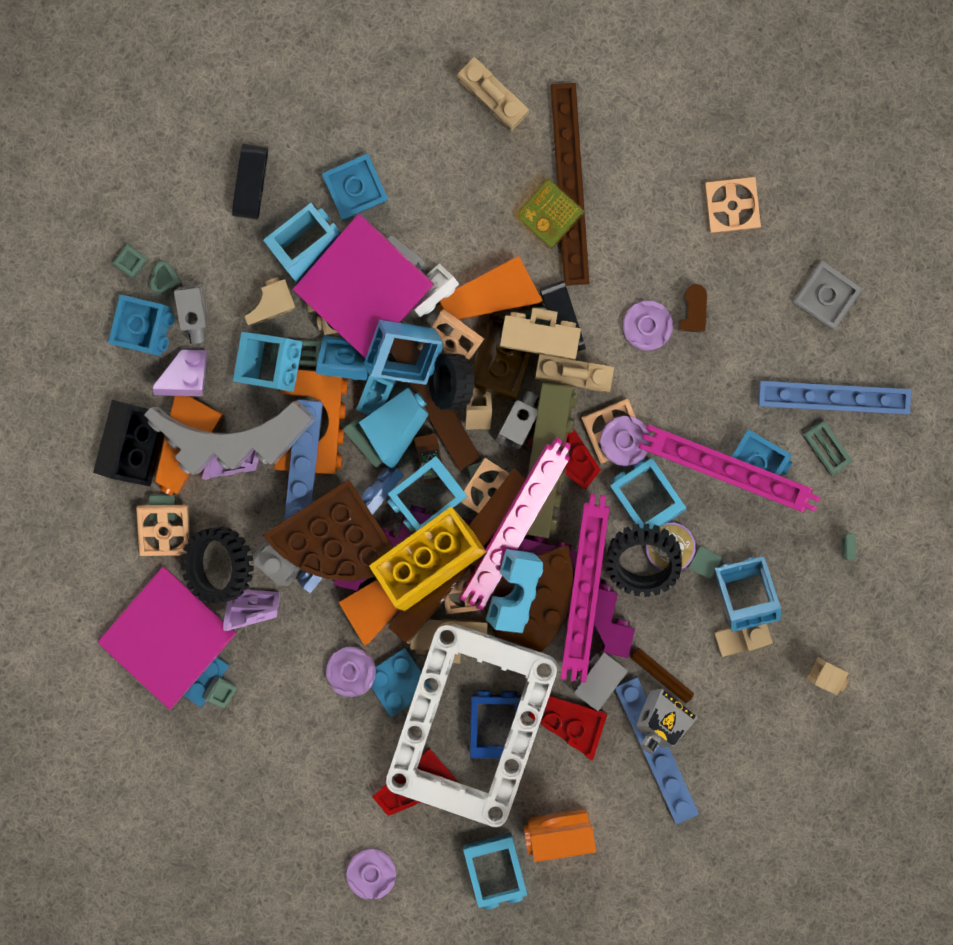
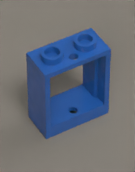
M477 690V694H471L470 758H501L505 745L477 744L478 704H515L516 714L521 695H517V691H502V695H492L490 690Z

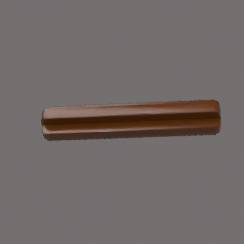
M640 648L634 650L630 656L631 659L684 703H688L693 698L694 693L643 650Z

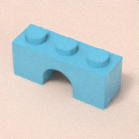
M506 549L499 573L508 582L515 583L512 592L505 597L492 596L486 620L495 630L523 633L524 626L529 620L531 602L536 596V585L543 572V562L534 553Z

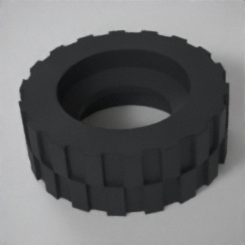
M440 354L434 363V373L429 377V391L432 401L441 410L465 409L470 404L474 394L475 384L472 365H470V361L465 355Z

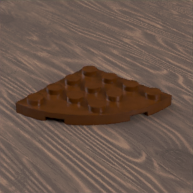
M349 478L263 534L270 546L280 556L301 570L315 576L339 581H357L358 579L376 577L369 565L394 548Z
M568 544L536 555L543 562V572L536 585V596L531 602L529 620L524 626L523 633L495 630L492 627L495 637L538 652H542L551 643L563 625L571 603L574 568ZM503 576L501 577L484 606L486 615L488 614L492 596L505 597L509 595L515 583H510Z

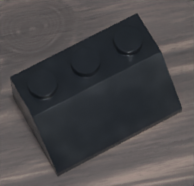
M116 400L111 401L93 473L110 479L151 487L164 433L162 431L157 432L148 424L149 419L145 416V413L149 410L148 408Z

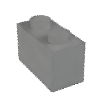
M603 651L600 654L595 653L589 660L588 666L590 668L587 671L586 683L580 682L581 673L576 677V681L572 683L575 686L573 693L597 711H599L628 672L626 667Z

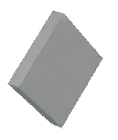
M821 260L792 303L834 331L863 289Z

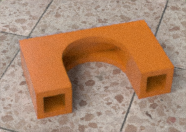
M298 370L294 392L280 390V394L307 396L323 402V406L328 413L329 424L325 435L319 441L316 473L337 474V469H342L343 455L338 454L339 444L344 443V431L340 429V421L346 417V404H342V394H347L348 379L316 374V371ZM292 447L275 464L274 470H290Z
M587 809L527 818L528 825H523L528 855H533L534 862L596 853L593 827L591 822H589Z

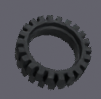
M644 523L643 528H640L639 524H634L633 530L628 526L624 528L623 533L619 531L615 538H612L607 551V572L613 583L616 582L617 588L621 590L624 587L625 593L630 594L633 590L634 596L640 597V593L644 592L645 597H650V592L653 591L656 596L660 594L661 589L664 592L668 591L669 585L673 587L676 584V579L680 577L682 569L680 544L676 541V537L673 534L669 535V531L665 528L660 532V526L657 525L650 529L649 524ZM651 545L660 548L668 555L669 564L657 574L639 576L628 572L621 566L620 556L630 547Z
M224 527L204 529L190 537L188 540L189 544L185 545L183 549L187 553L182 554L181 560L186 561V564H181V569L187 572L183 574V578L190 581L186 585L188 589H194L192 594L199 596V600L207 601V603H222L242 596L244 594L243 591L247 590L250 586L247 582L252 581L253 576L248 573L254 571V566L249 565V561H253V556L247 555V552L251 549L249 545L243 546L246 540L243 537H239L238 532ZM214 540L219 541L227 549L232 564L230 581L222 590L216 589L208 581L203 566L205 549Z

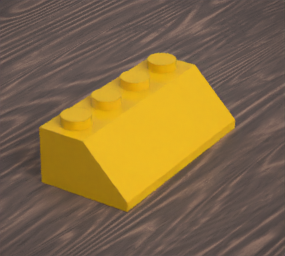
M450 507L369 565L395 608L406 611L487 552L471 528L455 509Z

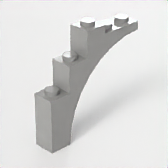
M295 401L278 416L261 426L244 432L228 434L211 433L189 427L173 419L159 407H151L145 413V416L149 419L148 424L157 432L162 431L168 437L166 441L173 448L181 449L175 456L179 461L178 466L185 473H192L193 475L199 474L215 456H218L217 461L224 468L237 469L254 450L257 451L256 457L264 464H276L317 419L299 401Z

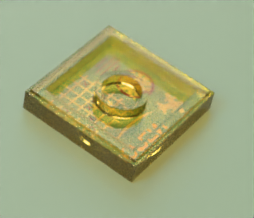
M547 177L514 216L548 247L553 249L585 213V210Z

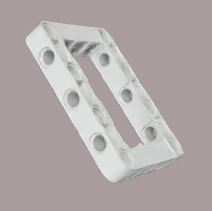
M453 622L442 623L434 634L387 775L386 784L389 790L491 827L502 826L506 822L557 674V662L550 655ZM450 630L453 632L455 639L451 642H446L442 639L441 632ZM458 653L477 658V662L480 663L485 661L502 667L501 670L504 671L507 669L526 675L527 678L489 793L417 769L455 654L458 655ZM547 663L552 671L547 675H542L537 669L538 665ZM434 678L438 682V688L434 690L429 689L425 684V680ZM526 711L532 712L535 715V720L525 722L521 717L522 713ZM411 726L420 727L422 735L419 737L411 735L409 728ZM509 759H514L519 763V767L511 770L506 767L505 762ZM398 773L403 774L407 781L403 784H398L394 780V775ZM499 807L503 814L499 817H494L490 814L489 809Z

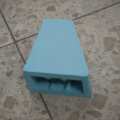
M409 388L359 422L382 462L390 468L396 466L429 415L424 407L427 403L419 392L415 394Z

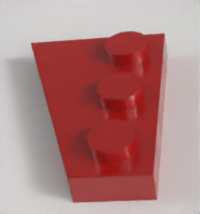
M573 428V432L568 433L567 443H570L571 446L570 458L565 466L566 475L586 490L599 474L601 468ZM534 434L526 443L531 448L533 446Z
M549 695L540 724L593 761L608 713ZM529 711L528 716L535 720V715Z
M431 748L422 753L417 769L459 783ZM400 773L394 777L398 784H403L407 781L406 777ZM387 784L372 795V798L387 816L421 803L420 801L393 793L389 790Z

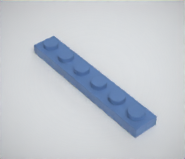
M759 381L758 406L910 415L911 389Z
M297 399L317 419L292 446L284 520L313 501L323 402Z
M384 467L379 472L377 481L373 486L368 487L363 492L362 500L372 515L386 499L388 493L394 489L404 476L397 467ZM302 570L297 581L303 589L311 593L322 577Z
M634 677L617 685L615 690L641 745L646 735L637 729L636 724L647 697L638 677ZM658 745L653 754L643 750L676 825L699 815L670 748Z

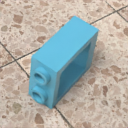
M312 203L308 204L263 240L297 284L341 234L334 223L329 226L327 222L331 219L324 210L320 208L317 211ZM318 222L326 231V234L291 260L284 251V248Z
M241 332L233 382L294 392L303 342L282 337ZM265 342L280 344L273 382L259 379Z
M435 456L389 492L388 495L391 499L387 502L396 513L401 510L407 518L403 521L404 524L413 533L448 508H454L468 496ZM432 468L455 498L420 525L397 495Z
M643 458L633 465V471L627 475L625 472H622L612 479L611 490L634 524H639L640 528H643L644 524L620 488L650 468L674 504L645 524H649L650 529H653L654 525L661 528L686 511V506L653 458L648 461L646 458Z
M512 832L463 845L478 908L484 907L485 910L498 907L501 902L509 901V903H516L522 901L523 896H527ZM509 848L519 888L483 897L473 858Z

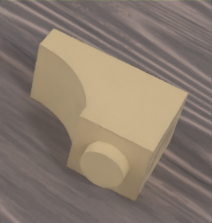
M276 277L265 282L266 286L261 288L263 295L259 305L251 313L245 315L248 326L251 327L297 310L289 285L285 279L280 280V277Z
M474 387L471 402L464 409L465 430L491 429V393Z
M767 624L731 632L730 627L714 632L722 657L773 644Z
M817 657L807 680L822 689L838 695L839 691L843 692L849 681V678H847L849 673Z

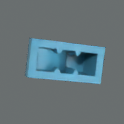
M369 375L356 410L369 416L386 404L396 380L375 378Z

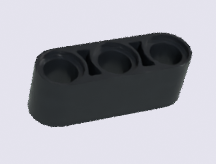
M242 144L232 216L258 220L268 159V147Z
M564 280L540 287L545 308L558 312L556 324L561 325V321L576 323V328H580ZM581 332L577 352L586 350Z

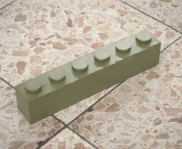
M544 382L542 384L528 475L547 444L552 445L553 441L559 438L562 440L558 448L560 450L563 444L567 443L568 433L573 432L574 418H571L572 408L576 409L578 403V393H575L576 386ZM566 468L563 469L529 528L528 535L549 538L552 532L557 531L559 518L555 517L556 507L560 508L563 493L559 492L560 483L565 481Z

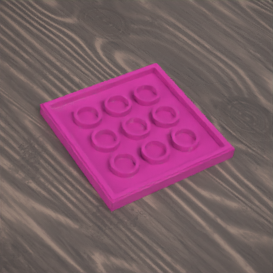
M358 214L293 290L366 359L379 320L400 323L435 284L365 217Z
M162 567L97 643L168 709H172L234 638L237 632L234 629L223 631L224 620L203 601L199 600L198 596H194L192 591L166 567Z

